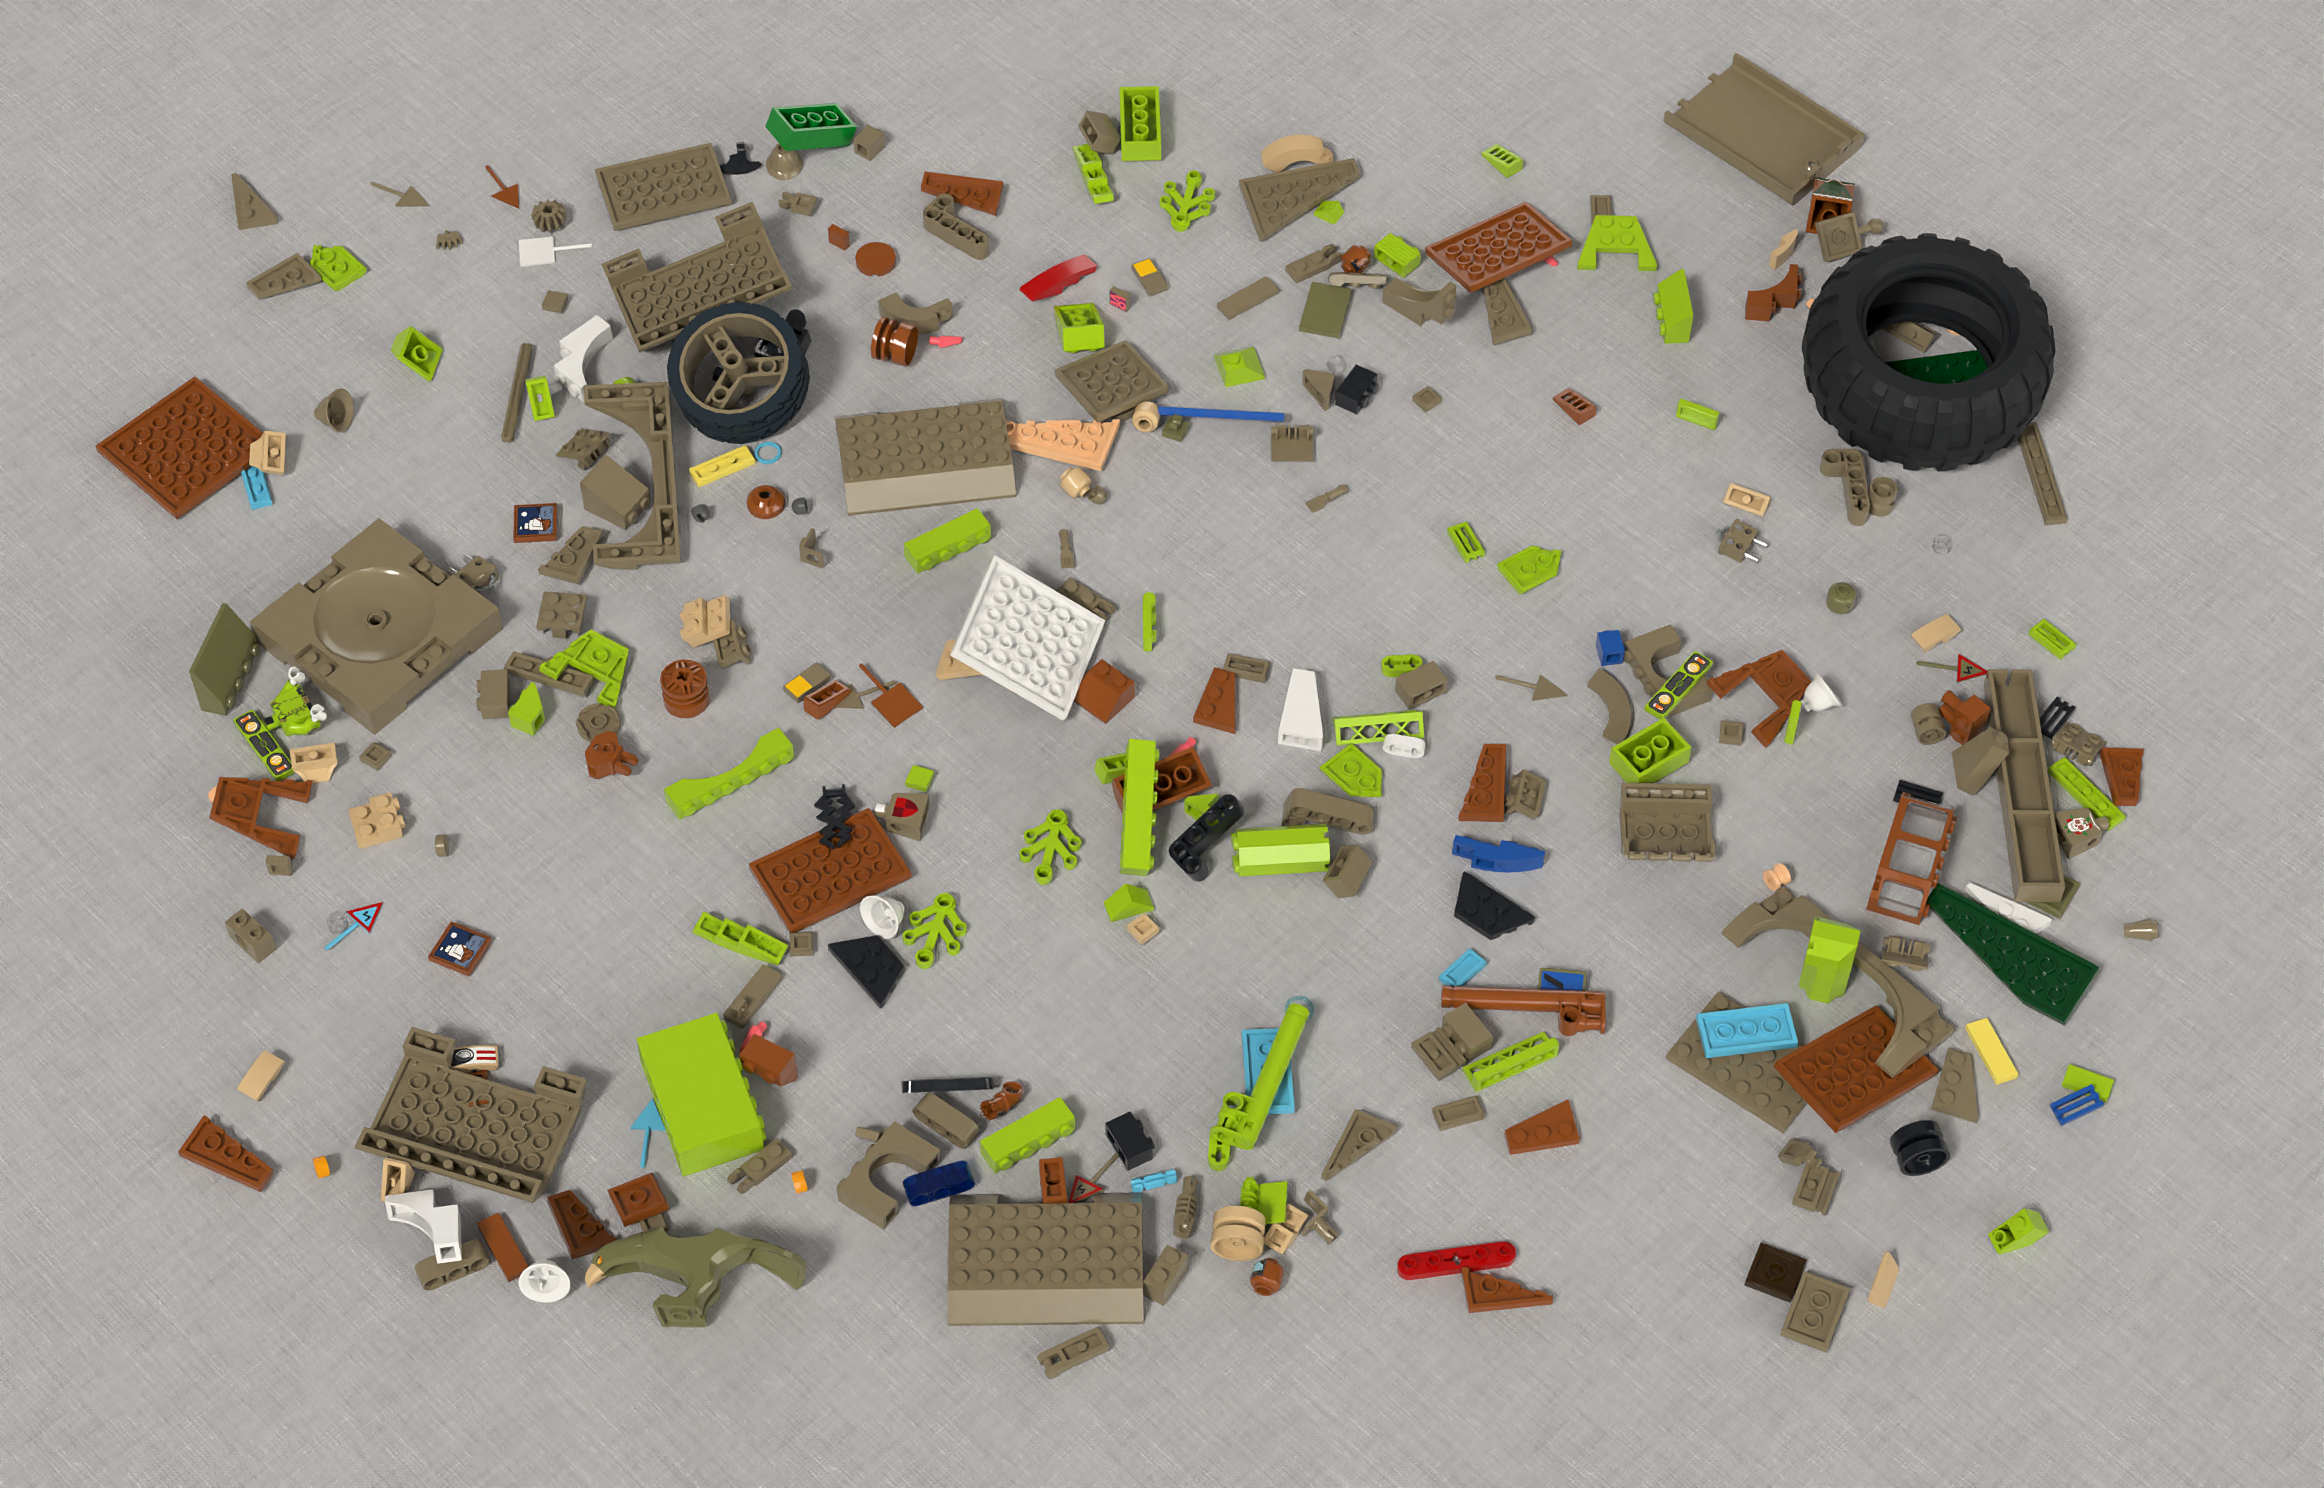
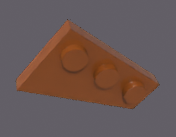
M1214 667L1194 714L1193 723L1235 734L1234 672Z
M2101 748L2099 754L2114 806H2136L2139 797V778L2142 770L2141 760L2144 749Z
M1569 1099L1506 1129L1504 1133L1510 1155L1579 1144L1580 1140Z

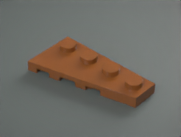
M925 171L921 183L922 192L934 196L949 194L953 197L955 203L994 216L997 214L1004 187L1003 181Z
M1506 744L1483 745L1476 765V771L1470 782L1469 791L1466 793L1463 808L1459 813V821L1504 822Z
M206 1115L201 1118L178 1151L180 1157L259 1192L263 1190L274 1174L272 1168L252 1152H248L243 1148L242 1144L236 1139L233 1140L221 1127L212 1123Z

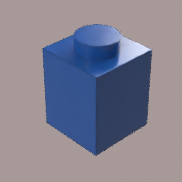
M1619 630L1598 632L1596 649L1601 666L1622 664L1625 650Z

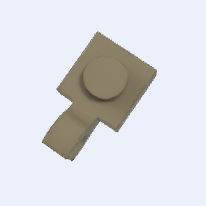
M1790 1139L1778 1155L1782 1163L1798 1167L1802 1162H1805L1812 1168H1818L1822 1163L1821 1159L1815 1157L1817 1152L1811 1149L1808 1143Z

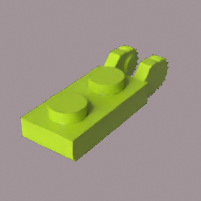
M1152 592L1143 594V651H1152V643H1156V630H1152V626H1156V596Z

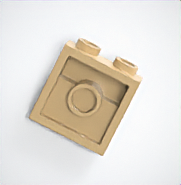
M726 595L707 602L703 598H699L683 604L684 611L680 612V618L684 623V628L680 630V635L693 648L730 634V599Z
M391 792L370 797V803L348 809L359 849L403 837L401 829L405 828L402 815L397 816L396 811L400 810L397 797L392 798Z

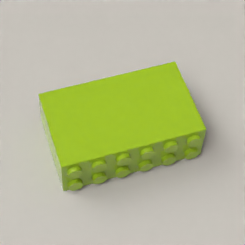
M717 1012L636 1038L640 1062L682 1177L757 1153L764 1148L763 1141L767 1140L763 1129L765 1126L762 1116L757 1114V1104L754 1096L750 1095L747 1077H743L739 1057L736 1058L734 1053L736 1052L734 1043L731 1038H728L725 1020L720 1021Z

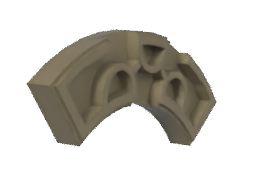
M1599 668L1589 680L1587 687L1596 692L1608 707L1609 721L1603 731V737L1619 744L1626 740L1631 725L1630 702L1621 685L1611 675Z

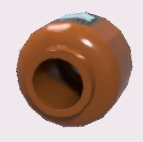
M1266 1258L1254 1264L1250 1284L1256 1293L1263 1296H1271L1280 1290L1284 1270L1275 1259Z

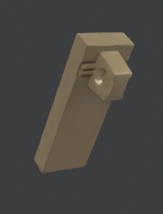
M763 964L723 1013L724 1019L743 1029L782 981V974Z

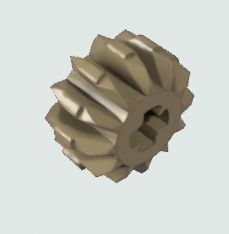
M548 199L546 202L540 201L539 205H534L531 214L536 228H540L542 232L548 230L550 233L554 229L559 231V227L564 226L567 217L562 203H558L556 200L550 202Z

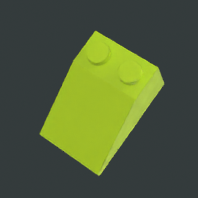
M1094 303L1053 306L1063 351L1076 353L1079 350L1097 351L1099 348H1104V324Z

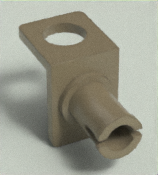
M1309 1190L1305 1195L1304 1201L1317 1215L1304 1227L1301 1235L1304 1237L1310 1231L1315 1230L1330 1245L1332 1240L1334 1241L1339 1236V1233L1324 1220L1329 1207Z

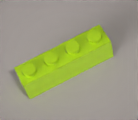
M976 508L905 542L904 556L918 574L924 570H929L943 561L949 560L961 552H966L980 543H985L991 538V525L980 510Z
M1058 1097L980 1140V1153L994 1173L1007 1170L1015 1162L1029 1158L1033 1152L1041 1148L1049 1147L1053 1141L1060 1137L1070 1135L1075 1130V1116L1062 1098Z

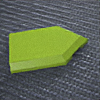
M313 245V254L309 265L332 290L340 291L366 273L367 268L343 246L326 248L322 247V245Z
M1531 545L1497 563V567L1519 594H1523L1557 576L1562 550L1553 549V551Z
M1352 743L1319 767L1325 775L1349 796L1381 797L1382 769Z

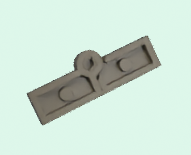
M513 651L504 666V669H507L510 675L582 697L586 696L594 681L593 675L565 667L557 680L540 672V665L550 661L553 656L544 661Z

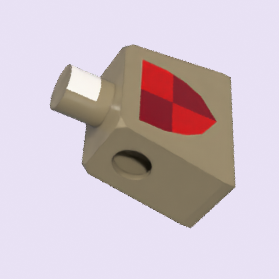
M894 793L889 805L877 803L875 817L886 818V830L888 832L921 841L930 808L929 794Z

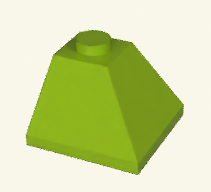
M410 326L396 335L391 352L398 360L427 381L432 380L443 349Z
M1254 346L1214 354V359L1225 387L1265 379Z

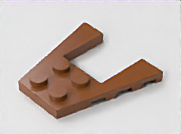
M1783 650L1762 657L1751 664L1742 665L1741 668L1725 672L1716 678H1710L1706 683L1722 699L1747 678L1751 677L1779 708L1751 731L1765 748L1772 742L1790 715L1792 702L1794 700L1799 701L1807 686L1812 682Z
M219 777L209 819L294 859L299 843V835L255 825L262 794L267 793L307 803L313 780L295 782V779L270 781L269 778H262L261 781L248 780L249 778Z

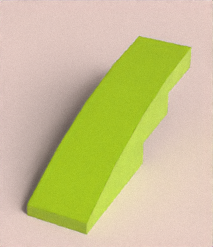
M1088 143L1072 146L1080 173L1094 205L1114 201L1107 176L1102 169V161L1097 152L1092 151Z
M704 911L692 931L693 934L731 951L775 965H779L789 946L750 925H747L745 928L727 918L722 921Z

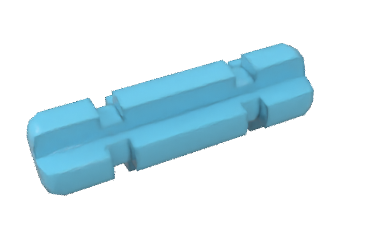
M1174 1169L1166 1170L1164 1174L1158 1172L1143 1176V1179L1140 1177L1131 1180L1132 1191L1137 1193L1143 1191V1188L1149 1190L1165 1186L1164 1183L1168 1185L1176 1183L1177 1174Z

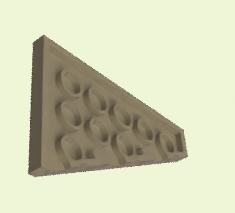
M1351 158L1240 179L1239 187L1259 241H1264L1357 180L1360 176V171L1355 159Z

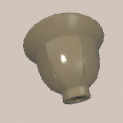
M777 144L772 149L771 154L766 160L768 173L778 180H790L796 177L803 167L801 155L795 150L785 151L780 144Z
M342 388L336 389L318 404L314 410V416L325 426L341 433L346 431L352 422L354 405L352 397L347 390Z

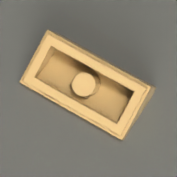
M1730 483L1723 503L1763 517L1770 504L1771 497Z
M1884 1252L1868 1297L1869 1303L1885 1308L1899 1272V1267L1890 1252Z

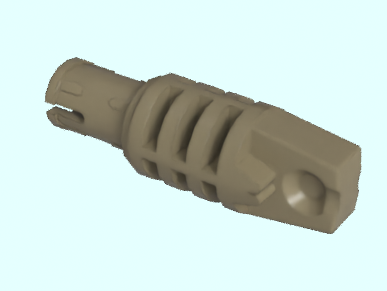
M1186 1176L1183 1179L1182 1194L1177 1197L1173 1219V1235L1182 1239H1187L1195 1222L1198 1204L1195 1195L1199 1180L1194 1177L1193 1183H1191L1192 1176Z

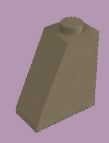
M1990 727L1952 752L1957 789L1972 796L1977 794L2009 754L2006 734Z

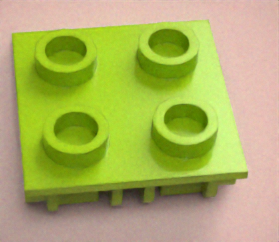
M1246 1177L1243 1181V1186H1241L1240 1206H1246L1262 1213L1266 1218L1265 1224L1285 1222L1288 1182L1257 1184L1255 1178Z

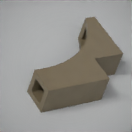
M1395 277L1383 288L1382 303L1419 326H1422L1431 319L1442 325L1447 319H1451L1455 313L1457 285L1449 282L1441 290L1426 291L1408 285Z

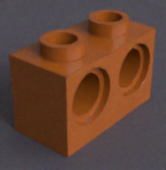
M1063 1157L1039 1159L1042 1204L1067 1203Z

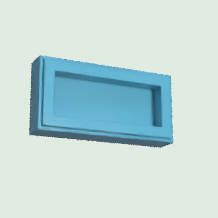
M1469 948L1439 975V981L1444 985H1451V987H1454V985L1465 986L1486 967L1487 961Z

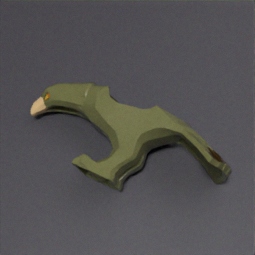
M660 1227L646 1233L639 1232L605 1244L596 1251L591 1261L592 1264L585 1273V1282L591 1288L596 1282L605 1277L631 1272H644L681 1284L687 1289L678 1297L663 1294L654 1301L653 1308L662 1327L705 1328L707 1326L706 1317L709 1308L720 1299L721 1280L733 1268L739 1265L758 1264L798 1290L803 1286L808 1266L800 1254L761 1239L716 1228L704 1236L674 1238L668 1236L664 1228Z

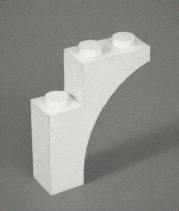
M598 315L559 341L560 354L563 359L554 365V378L556 382L565 386L572 396H577L581 401H584V385H587L585 372L589 362L604 345L613 340L611 326Z
M433 1189L385 1196L388 1219L404 1222L424 1231L434 1243L437 1264L462 1260L461 1219L458 1204L437 1207Z

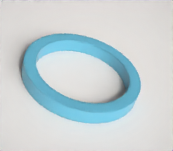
M764 442L756 447L755 457L760 463L772 464L781 457V449L776 443ZM764 446H773L778 450V455L774 459L764 460L758 456V451Z

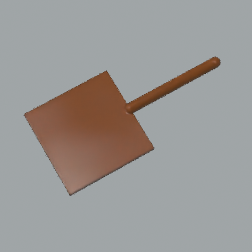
M859 664L864 673L883 692L882 695L871 701V704L893 728L923 709V706L901 683L887 691L863 664Z

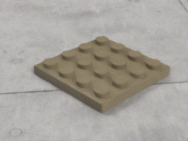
M1127 340L1055 369L1057 379L1096 422L1105 420L1133 408L1143 401L1152 400L1169 392V386Z

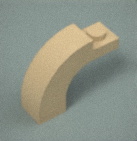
M1298 134L1286 136L1272 142L1261 151L1263 166L1276 173L1281 172L1289 164L1297 161H1310L1317 165L1333 162L1332 151L1323 147L1321 138L1312 135Z

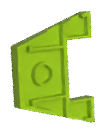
M1595 216L1579 258L1577 270H1595L1596 252L1637 253L1638 271L1657 270V263L1636 216Z
M590 629L573 641L567 649L556 653L547 663H542L539 671L557 680L567 664L586 674L593 675L594 678L606 684L598 695L597 702L605 706L610 705L615 709L629 649Z

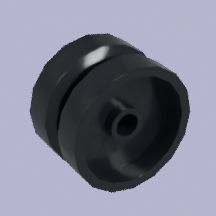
M1921 1120L1907 1124L1895 1131L1890 1137V1145L1893 1153L1897 1156L1899 1169L1904 1175L1920 1176L1931 1173L1941 1168L1950 1159V1151L1943 1140L1942 1130L1935 1121Z

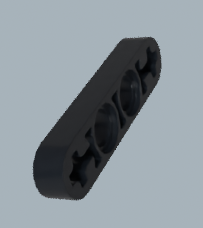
M993 1077L901 1081L902 1093L994 1089Z

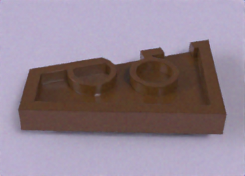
M571 1190L547 1196V1203L571 1259L595 1253L605 1244L617 1240L613 1235L610 1236L599 1220L596 1221L588 1212V1208Z

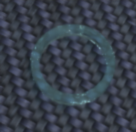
M1294 996L1286 1002L1285 1012L1293 1001L1302 1000L1307 1002L1311 1008L1308 1020L1312 1017L1314 1006L1308 998Z

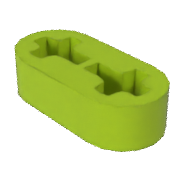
M1413 654L1389 655L1382 659L1381 672L1386 677H1399L1403 673L1417 669L1423 664V661L1419 656Z
M1210 1135L1208 1165L1215 1171H1222L1229 1164L1230 1145L1223 1142L1222 1145H1217L1218 1140ZM1217 1153H1221L1220 1162H1216Z

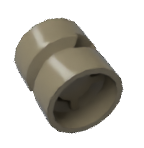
M1877 477L1871 482L1868 495L1870 502L1869 513L1872 515L1883 517L1893 511L1898 487L1892 479Z
M1925 703L1911 711L1910 715L1919 743L1931 745L1945 738L1946 731L1937 705Z

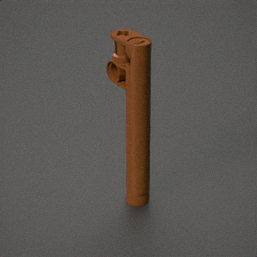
M1442 985L1441 1008H1457L1466 1003L1470 1009L1558 1013V1029L1565 1036H1573L1577 1032H1585V1030H1598L1600 1034L1605 1033V992L1455 985L1451 987V985Z

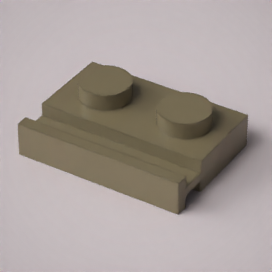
M1440 1027L1436 1028L1434 1032H1429L1413 1041L1411 1044V1048L1438 1081L1455 1072L1460 1066L1466 1065V1059Z
M1806 1164L1792 1205L1812 1212L1818 1211L1825 1216L1840 1172L1829 1171V1168L1820 1165L1818 1168H1812Z

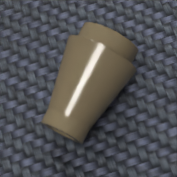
M2149 918L2124 924V937L2149 941L2158 938L2157 920Z

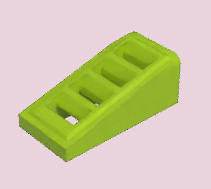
M1498 144L1481 152V156L1506 178L1522 170L1523 159Z
M1126 752L1097 758L1094 771L1102 784L1111 783L1114 778L1124 775Z

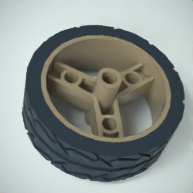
M732 302L719 305L718 307L715 306L700 313L678 334L668 358V382L685 418L694 428H697V431L710 439L720 442L727 441V443L732 444L756 442L760 438L762 440L776 434L789 421H792L800 411L807 396L810 381L808 361L793 328L784 318H780L781 315L768 307L755 303L750 305V303ZM747 336L762 338L778 346L784 352V356L743 358L731 339ZM712 351L724 371L703 403L694 396V376L703 358ZM776 385L764 399L754 405L732 410L740 396L750 395L754 391L755 386Z

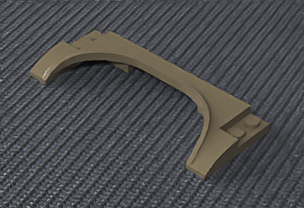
M668 382L584 385V402L586 406L626 424L643 439L651 456L654 487L653 510L645 526L639 533L624 543L593 544L594 565L612 569L636 570L637 565L681 563Z
M1783 887L1758 904L1755 901L1726 926L1721 934L1737 948L1759 933L1772 929L1799 931L1810 939L1815 916L1829 920L1832 919L1805 896L1801 895L1796 898ZM1858 941L1853 964L1881 987L1887 995L1885 1002L1894 1010L1895 1030L1893 1037L1875 1063L1894 1078L1951 1036L1955 1028L1937 1014L1939 1011L1937 1005Z

